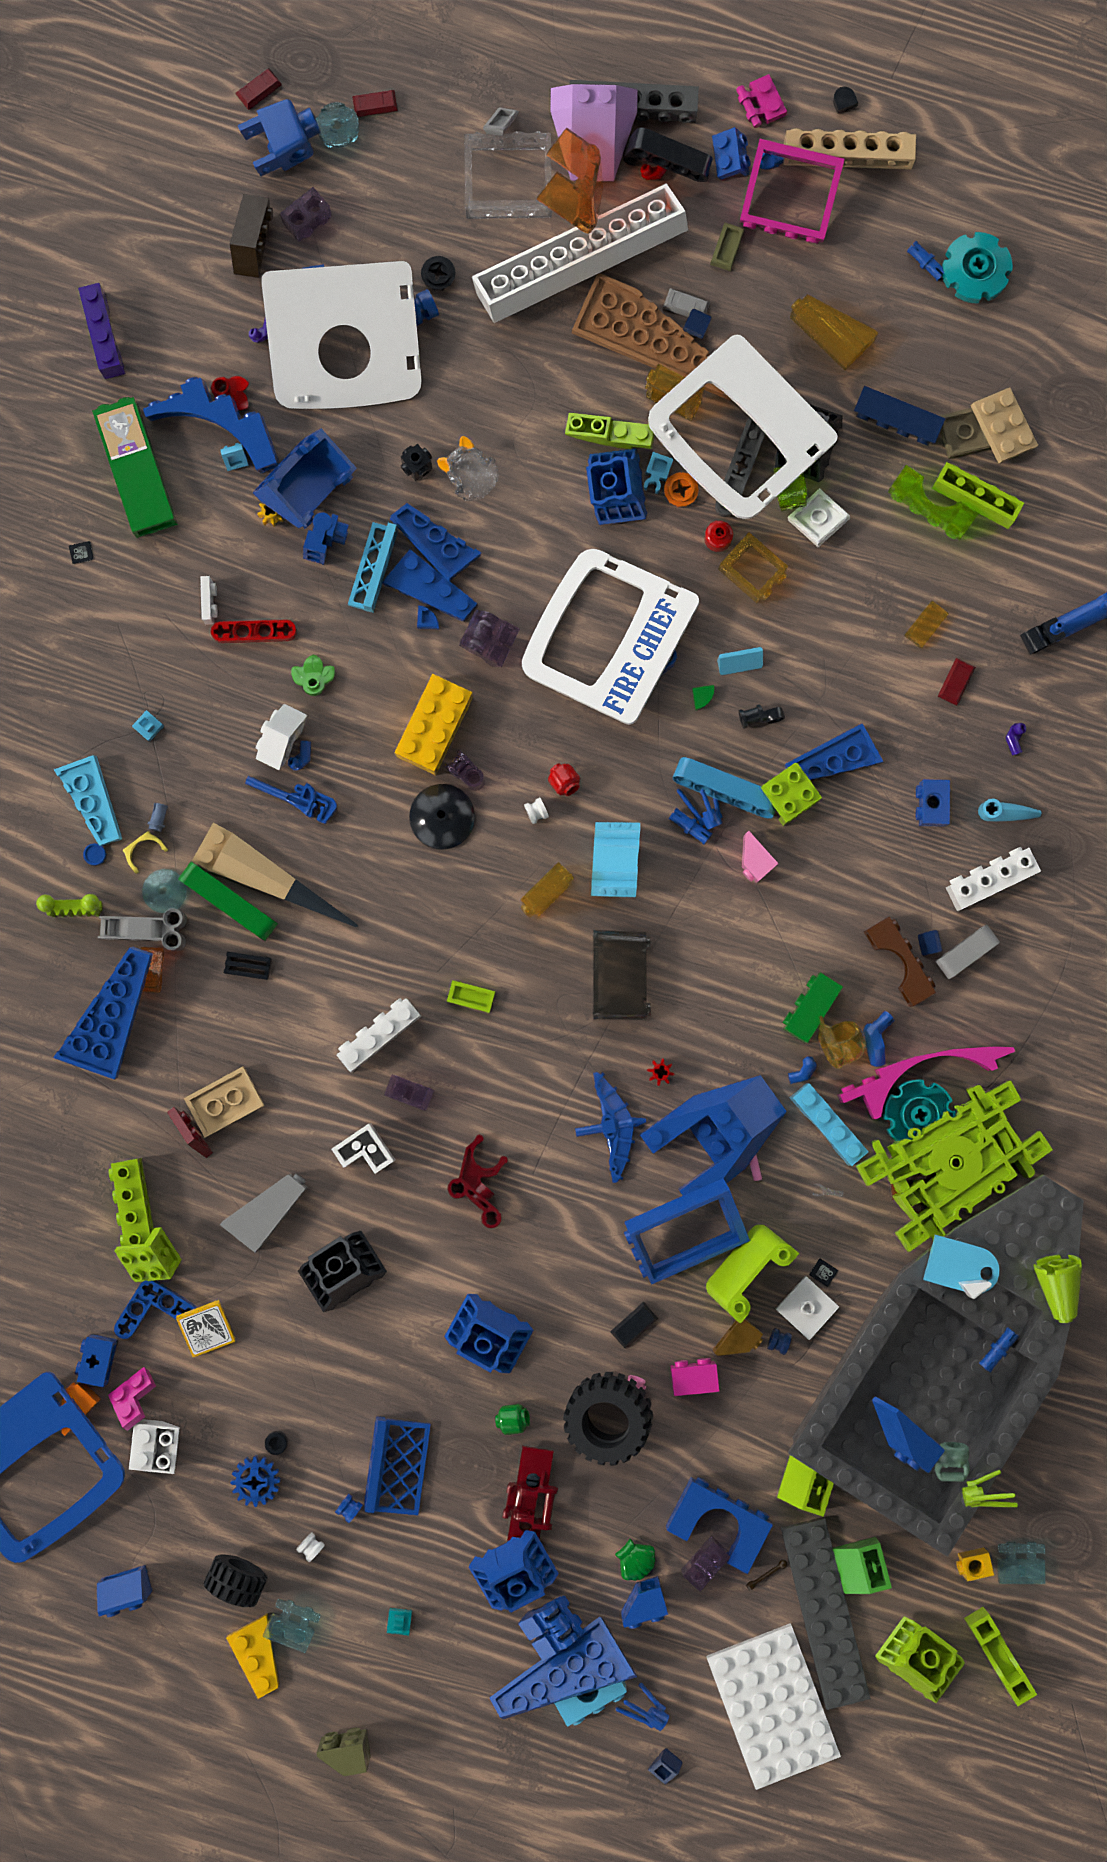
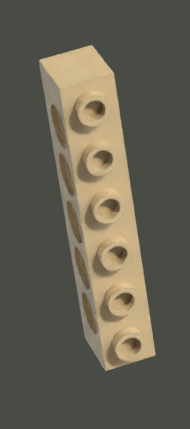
M796 128L786 130L784 145L845 159L843 167L912 169L916 156V134H909L908 132H900L898 134H888L885 131L877 133H867L865 131L845 132L843 130L826 132L821 129L802 131ZM807 144L811 148L806 149L802 145ZM824 145H829L832 149H826ZM845 146H851L853 150H848ZM868 146H871V147H873L875 150H874V151H871V150L867 149V147H868ZM888 147H893L896 151H891ZM784 158L783 165L817 166Z

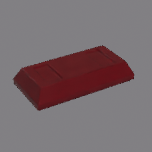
M268 68L235 94L245 107L250 110L279 88L282 83Z
M394 90L352 96L355 117L398 111Z
M956 658L937 697L957 706L976 667Z

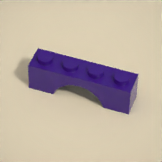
M100 283L78 288L100 373L104 379L126 374L121 353L111 327L110 310L103 288Z

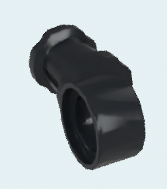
M758 704L755 708L749 710H738L743 729L747 728L748 725L758 722L761 724H772L785 719L782 707L763 711L761 705Z

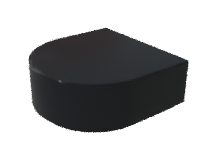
M843 86L835 91L833 104L838 114L857 107L858 100L851 88Z

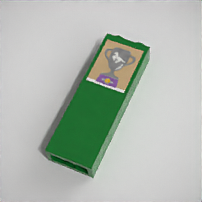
M124 397L116 403L110 405L102 404L97 409L92 410L132 533L136 538L178 525L135 398Z

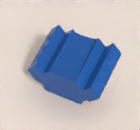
M636 448L589 455V466L586 467L590 501L594 506L595 516L599 525L646 519L647 510L644 505L646 498L642 485V471L639 466L640 457Z
M467 1294L444 1337L451 1346L458 1349L456 1354L491 1373L494 1369L499 1373H511L534 1330L528 1322H519L514 1314L499 1309L491 1301H482L478 1294Z
M525 1530L521 1538L512 1537L507 1543L492 1550L488 1549L483 1558L475 1556L469 1565L470 1571L491 1607L497 1610L506 1609L510 1613L544 1596V1588L553 1584L559 1574L536 1533Z

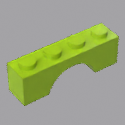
M981 1607L965 1617L967 1625L1015 1704L1020 1706L1035 1697L1037 1693L1010 1652L1000 1631L986 1609Z

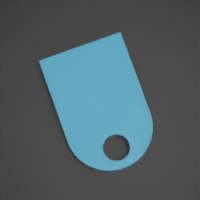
M935 1234L923 1280L964 1291L958 1282L983 1280L980 1275L981 1270L984 1267H990L992 1276L987 1281L992 1285L985 1291L987 1292L993 1288L998 1280L999 1264L995 1256L984 1248Z

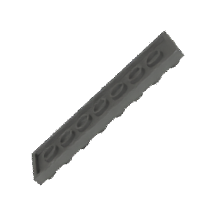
M821 1517L781 1527L826 1710L871 1699L825 1518Z

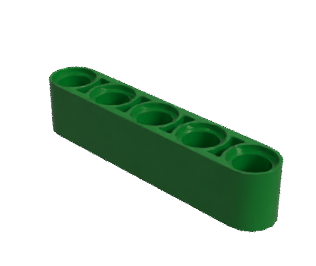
M192 861L178 878L182 883L263 941L267 940L278 925L273 919Z

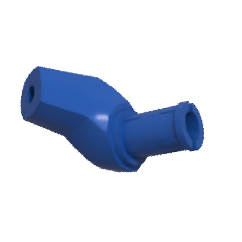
M884 1011L872 1024L867 1023L863 1029V1038L870 1064L875 1067L886 1064L882 1033L895 1022L892 1015L887 1011Z

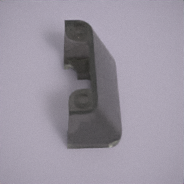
M593 930V1021H646V1016H651V1003H647L646 950L651 949V937L646 936V932Z

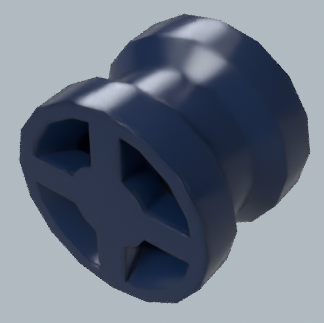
M774 1328L770 1335L767 1349L771 1351L775 1349L780 1354L786 1355L791 1343L792 1334L788 1332L784 1334L779 1329Z

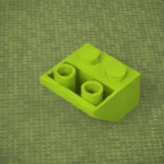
M790 1455L777 1498L801 1510L824 1517L834 1483Z

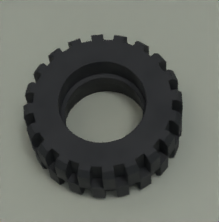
M605 1372L604 1376L596 1373L592 1375L591 1379L585 1378L580 1386L577 1385L564 1412L563 1420L566 1421L564 1431L569 1433L567 1439L570 1445L575 1444V1451L579 1455L584 1453L586 1460L591 1462L592 1459H595L599 1465H605V1462H610L611 1466L618 1465L619 1460L625 1463L631 1459V1456H636L641 1448L644 1447L652 1427L653 1411L650 1410L652 1405L650 1399L644 1398L646 1392L642 1387L639 1389L636 1387L637 1382L631 1378L628 1381L624 1379L625 1375L619 1373L618 1376H613V1372ZM599 1402H608L618 1406L628 1418L629 1426L627 1430L619 1434H606L599 1431L590 1421L588 1415L590 1406Z

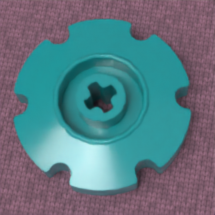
M975 232L973 238L962 235L949 246L945 254L948 260H944L942 264L944 271L942 278L947 288H955V297L969 303H979L981 297H985L990 301L1000 295L1007 286L1009 279L1006 276H1009L1013 269L1012 258L1007 247L1000 248L998 246L999 239L984 232Z
M921 1079L909 1080L898 1085V1094L896 1096L889 1094L883 1108V1119L890 1121V1127L886 1130L894 1141L911 1140L908 1136L909 1129L918 1128L922 1132V1128L942 1118L943 1112L948 1111L951 1117L956 1116V1111L949 1109V1103L952 1102V1098L948 1092L936 1083H931L930 1086L926 1087L924 1080ZM918 1111L924 1113V1116H921V1120L915 1118Z

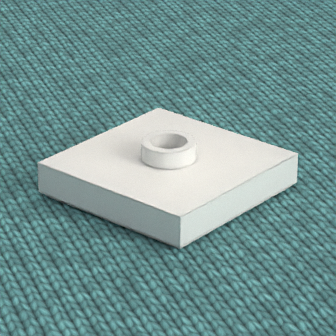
M820 488L788 516V521L817 547L821 546L850 519V515Z
M804 1276L775 1309L810 1340L839 1306L807 1276Z

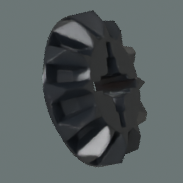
M431 257L422 266V280L426 287L428 286L434 291L436 289L443 291L446 287L451 286L455 279V267L446 257ZM441 266L442 274L444 276H440L439 279L436 281L435 274H433V272L437 273Z

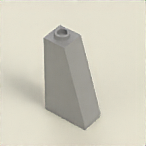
M297 1173L294 1176L292 1174L286 1175L222 1221L220 1225L254 1253L259 1251L308 1188L305 1185L306 1180Z

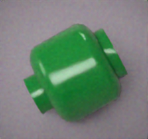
M521 1404L502 1406L499 1409L498 1415L495 1416L496 1427L500 1428L504 1435L524 1433L530 1425L528 1409L524 1408Z

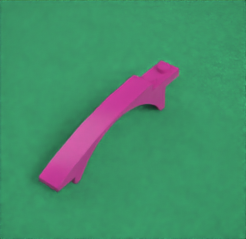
M1014 1047L949 1049L910 1057L874 1069L878 1078L875 1079L873 1075L863 1079V1084L857 1087L854 1084L841 1088L842 1093L837 1094L840 1103H845L862 1096L871 1119H877L881 1117L889 1090L895 1081L913 1065L932 1057L954 1056L972 1061L987 1071H993L998 1069L995 1060L1015 1052Z

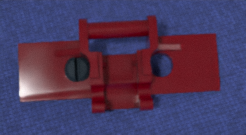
M522 1446L517 1482H510L507 1485L506 1493H508L502 1515L505 1519L511 1517L507 1541L512 1537L521 1538L525 1530L520 1527V1522L530 1523L532 1527L528 1530L535 1532L539 1540L541 1530H552L551 1517L555 1494L558 1493V1488L548 1484L554 1450ZM538 1493H546L542 1518L534 1517Z

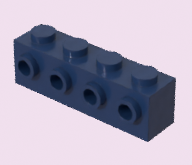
M867 386L863 387L854 408V412H857V418L867 422L869 418L877 421V426L887 430L889 426L898 429L897 434L907 438L910 434L918 437L917 442L929 446L930 442L935 444L946 419Z

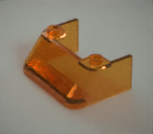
M566 127L546 155L574 174L578 179L573 183L557 171L538 195L537 200L581 231L589 234L597 226L603 194L600 150L596 145L589 144Z

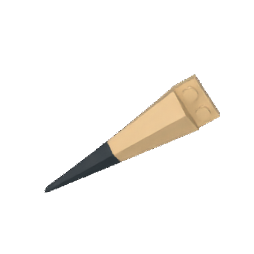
M215 823L210 827L192 862L215 874L348 925L358 927L354 921L238 836Z

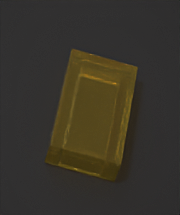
M931 601L904 636L919 648H922L949 613L934 601Z

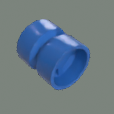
M428 289L417 293L414 303L416 325L418 326L423 323V319L430 320L439 316V312Z

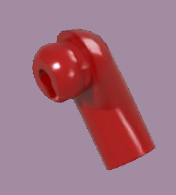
M644 164L640 169L641 176L645 180L661 179L667 169L660 166L651 167V165Z

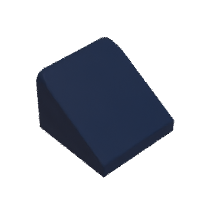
M692 309L683 330L703 339L711 321V316Z
M937 930L918 935L919 946L923 956L942 952L939 932Z
M665 1748L650 1765L648 1771L666 1785L679 1774L682 1761Z

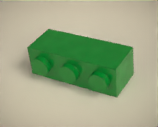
M821 972L816 976L812 975L806 984L809 987L805 994L801 993L794 1003L797 1006L793 1013L789 1012L782 1022L785 1024L784 1031L805 1044L809 1042L843 986Z

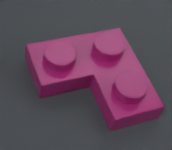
M145 1367L108 1394L122 1428L127 1431L145 1418L138 1400L156 1387L149 1370Z

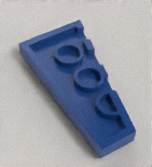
M410 549L382 582L383 585L389 588H394L402 594L409 595L463 622L477 607V603L453 583L448 582L442 574Z
M862 723L795 758L784 766L787 769L792 764L798 763L811 781L880 764L884 761Z

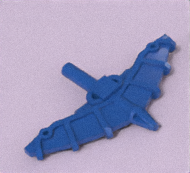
M595 1072L593 1073L594 1087L600 1099L603 1114L601 1124L575 1128L576 1137L603 1132L604 1137L607 1138L610 1152L609 1170L611 1171L612 1182L616 1183L619 1179L623 1180L621 1174L626 1162H630L628 1155L631 1143L635 1144V1140H632L633 1128L646 1123V1118L631 1117L626 1108L628 1103H624L616 1092L618 1088L616 1086L613 1088L604 1079L603 1076L605 1074L603 1072L601 1074Z

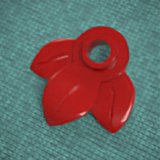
M233 376L229 379L218 377L212 382L211 391L215 397L223 394L230 395L235 400L240 411L246 410L249 407L248 398L243 392L249 386V382L240 376ZM225 385V391L219 392L220 386Z

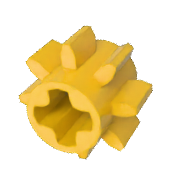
M259 504L262 511L258 512L257 515L259 518L264 517L262 521L264 525L271 523L275 527L278 521L283 522L282 517L275 512L274 515L271 513L268 515L267 512H273V510L265 504Z

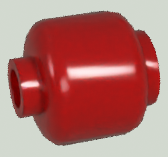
M719 520L710 523L704 535L706 546L715 552H722L728 549L733 539V530L725 521Z
M558 763L550 769L548 782L560 796H571L580 788L581 778L570 764L564 763L561 765Z

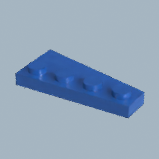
M408 503L390 516V520L397 525L398 529L448 582L481 556L480 551L477 549L473 550L466 545L465 541L459 537L455 538L447 532V529L441 525L437 526L430 521L429 517Z

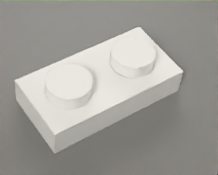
M201 576L202 621L205 625L214 624V618L218 616L217 605L214 604L213 597L217 596L216 583H213L210 576Z

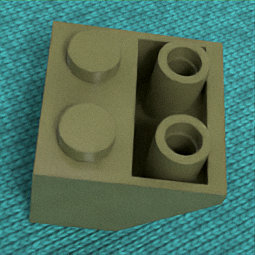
M351 1728L347 1730V1733H326L320 1740L316 1752L317 1757L342 1776L366 1773L371 1758L367 1729Z

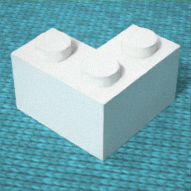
M283 704L279 710H274L270 721L266 720L261 728L263 735L256 745L258 750L256 759L280 770L289 759L294 741L303 732L308 715L286 704Z
M371 1123L331 1149L343 1168L363 1156L376 1174L395 1161V1158Z

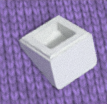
M987 1280L958 1282L967 1296L972 1299L978 1297L992 1285Z

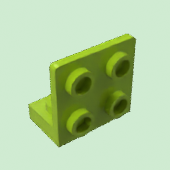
M798 763L792 764L761 786V790L779 813L780 818L778 820L782 826L791 822L822 799V796Z
M162 1227L154 1228L145 1244L119 1246L114 1250L134 1282L171 1279L182 1261Z

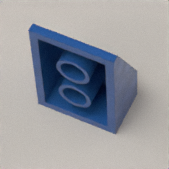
M874 1397L872 1401L888 1445L896 1451L894 1456L904 1464L907 1463L916 1471L922 1469L929 1473L945 1449L899 1409Z

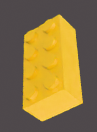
M432 674L394 752L396 757L436 775L473 699V693Z

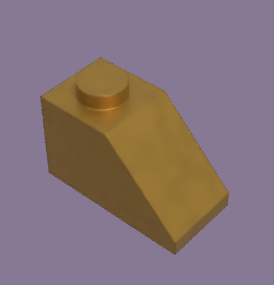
M746 1319L741 1324L735 1320L713 1348V1352L717 1356L747 1353L752 1348L756 1350L763 1341L761 1338L763 1333Z

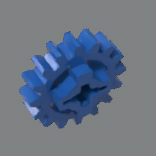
M257 1455L253 1457L252 1461L246 1457L244 1459L245 1465L241 1462L237 1465L240 1471L234 1470L232 1472V1475L236 1477L230 1482V1484L236 1485L232 1492L240 1494L237 1499L238 1501L243 1498L246 1499V1506L250 1501L253 1502L254 1507L258 1506L259 1501L266 1505L267 1497L272 1500L275 1497L273 1492H278L280 1488L275 1485L281 1481L280 1477L275 1476L279 1469L273 1470L274 1462L272 1461L267 1464L265 1456L261 1461L258 1460ZM251 1467L250 1474L242 1476L243 1472ZM261 1468L266 1470L268 1474H265ZM254 1476L258 1481H260L258 1485H255V1482L251 1481ZM270 1486L269 1490L261 1495L262 1488Z

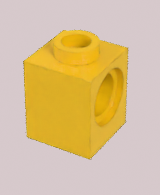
M984 1547L958 1553L957 1569L959 1575H963L967 1581L994 1576L989 1552ZM978 1560L977 1568L969 1569L970 1562Z

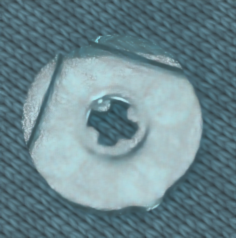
M334 102L325 105L321 109V113L316 118L321 131L318 136L327 147L341 148L357 140L359 122L352 108L346 107L343 103ZM335 121L343 124L340 129L332 128L335 125Z

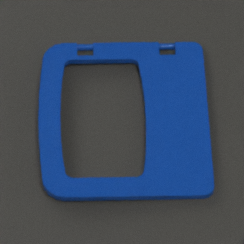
M44 1372L0 1406V1474L37 1444L64 1427H68L100 1467L103 1477L89 1492L64 1513L23 1540H17L0 1518V1552L6 1559L14 1563L28 1560L76 1527L122 1486L125 1479V1470L122 1463L111 1452L104 1439L52 1372ZM58 1391L66 1400V1403L62 1406L54 1396ZM100 1448L109 1458L105 1462L96 1452Z

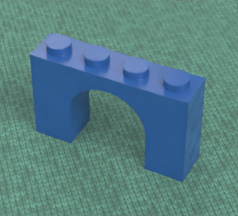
M690 1477L666 1524L667 1531L688 1541L697 1521L705 1512L712 1509L729 1511L738 1521V1533L726 1556V1561L731 1566L748 1574L773 1526L769 1519L770 1516L759 1509L757 1512L749 1509L750 1505L741 1499L734 1501L729 1498V1493L720 1488L714 1490L708 1487L709 1483L700 1477H697V1479Z

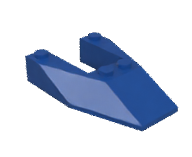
M759 1075L694 1095L639 1135L654 1154L690 1128L714 1164L678 1189L682 1195H686L724 1178L727 1184L745 1170L787 1111L762 1076Z

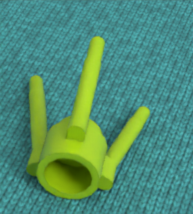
M1000 1470L976 1480L967 1481V1487H962L966 1507H1018V1504L1015 1502L985 1501L1015 1498L1016 1495L1015 1493L984 1495L982 1487H977L978 1484L1000 1475Z

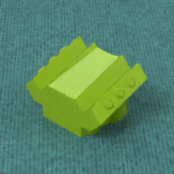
M905 1616L875 1655L879 1663L888 1666L891 1672L900 1676L913 1689L923 1693L925 1698L935 1703L939 1701L965 1664L955 1648L926 1626L922 1627Z

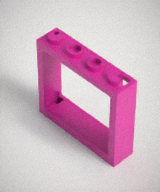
M759 139L740 222L744 223L743 226L749 229H756V226L764 228V232L776 235L778 231L785 233V237L797 240L799 236L806 238V242L811 244H818L819 241L823 242L845 159ZM763 153L835 170L819 231L748 214Z

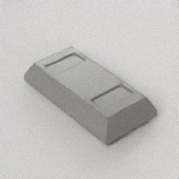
M499 107L484 125V131L487 134L502 136L516 119L519 111Z
M670 288L663 309L689 317L692 309L706 314L710 302Z

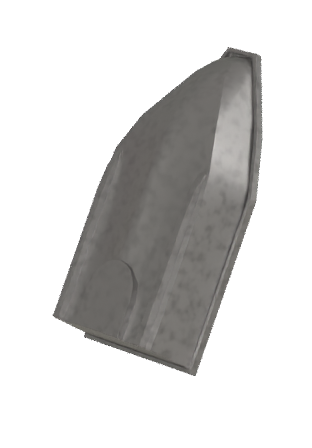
M1041 1175L944 1236L946 1238L975 1245L990 1251L999 1264V1277L996 1284L989 1291L980 1294L975 1299L968 1297L964 1291L923 1280L932 1247L906 1264L877 1300L793 1435V1445L789 1449L788 1454L948 1557L978 1508L965 1506L962 1487H967V1481L976 1480L997 1470L1001 1471L1058 1378L1071 1322L1060 1323L1059 1320L1053 1318L1035 1273L1034 1264L1037 1265L1038 1259L1052 1255H1060L1061 1259H1068V1255L1079 1257L1084 1200L1045 1175ZM984 1267L981 1270L980 1275L983 1280L991 1278L992 1270L990 1267ZM1008 1327L1019 1338L1006 1352L1008 1355L1005 1358L1002 1357L990 1373L979 1362L992 1348L990 1345L993 1342L996 1343ZM877 1397L899 1409L939 1445L943 1442L966 1444L969 1447L970 1453L968 1458L970 1472L967 1479L963 1482L941 1481L937 1478L935 1465L927 1473L922 1469L916 1471L907 1463L904 1464L894 1456L896 1451L888 1445L872 1399ZM942 1467L941 1472L964 1471L963 1467ZM997 1476L977 1485V1487H982L984 1495L987 1494Z

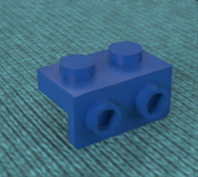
M736 127L713 135L717 177L722 180L738 173L744 176L750 175L749 167L751 163L746 151V146H748L746 135Z

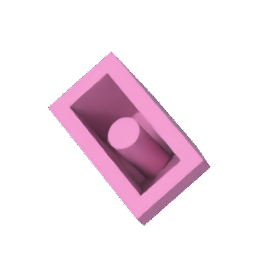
M748 831L743 836V874L750 882L754 880L757 883L777 866L778 862Z

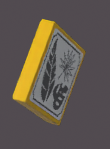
M219 1300L176 1316L192 1357L235 1342V1336Z

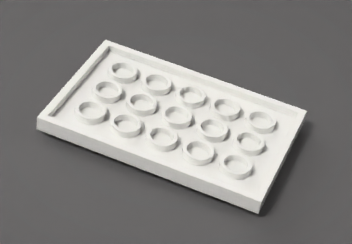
M791 1623L706 1656L756 1790L841 1757Z

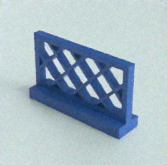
M376 1416L363 1506L365 1512L419 1514L430 1423L386 1419L385 1417ZM390 1425L400 1426L404 1433L393 1440L389 1435ZM415 1428H424V1437L416 1443L409 1433ZM407 1435L414 1445L403 1453L396 1443ZM388 1438H389V1440H390L392 1443H390V1444L387 1446ZM395 1446L401 1456L390 1463L386 1458V1452ZM417 1448L421 1453V1460L412 1465L406 1456ZM404 1458L411 1468L400 1476L393 1466ZM392 1469L398 1478L387 1486L382 1480L383 1474ZM414 1471L418 1476V1481L409 1488L403 1478ZM401 1481L407 1491L399 1498H396L390 1489ZM388 1491L395 1501L389 1506H379L380 1497ZM411 1494L415 1499L414 1509L404 1508L400 1501Z

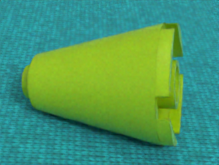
M1060 1255L1046 1256L1038 1259L1037 1265L1034 1264V1270L1053 1318L1059 1320L1060 1323L1072 1322L1078 1314L1082 1260L1074 1255H1068V1259H1061Z

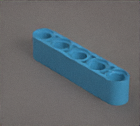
M687 757L680 758L673 775V780L677 784L701 793V789H704L707 796L760 817L773 818L776 809L761 790V786Z

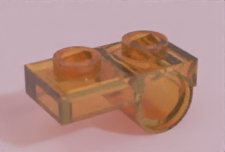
M141 947V950L153 953L142 992L160 993L162 989L161 972L164 949Z

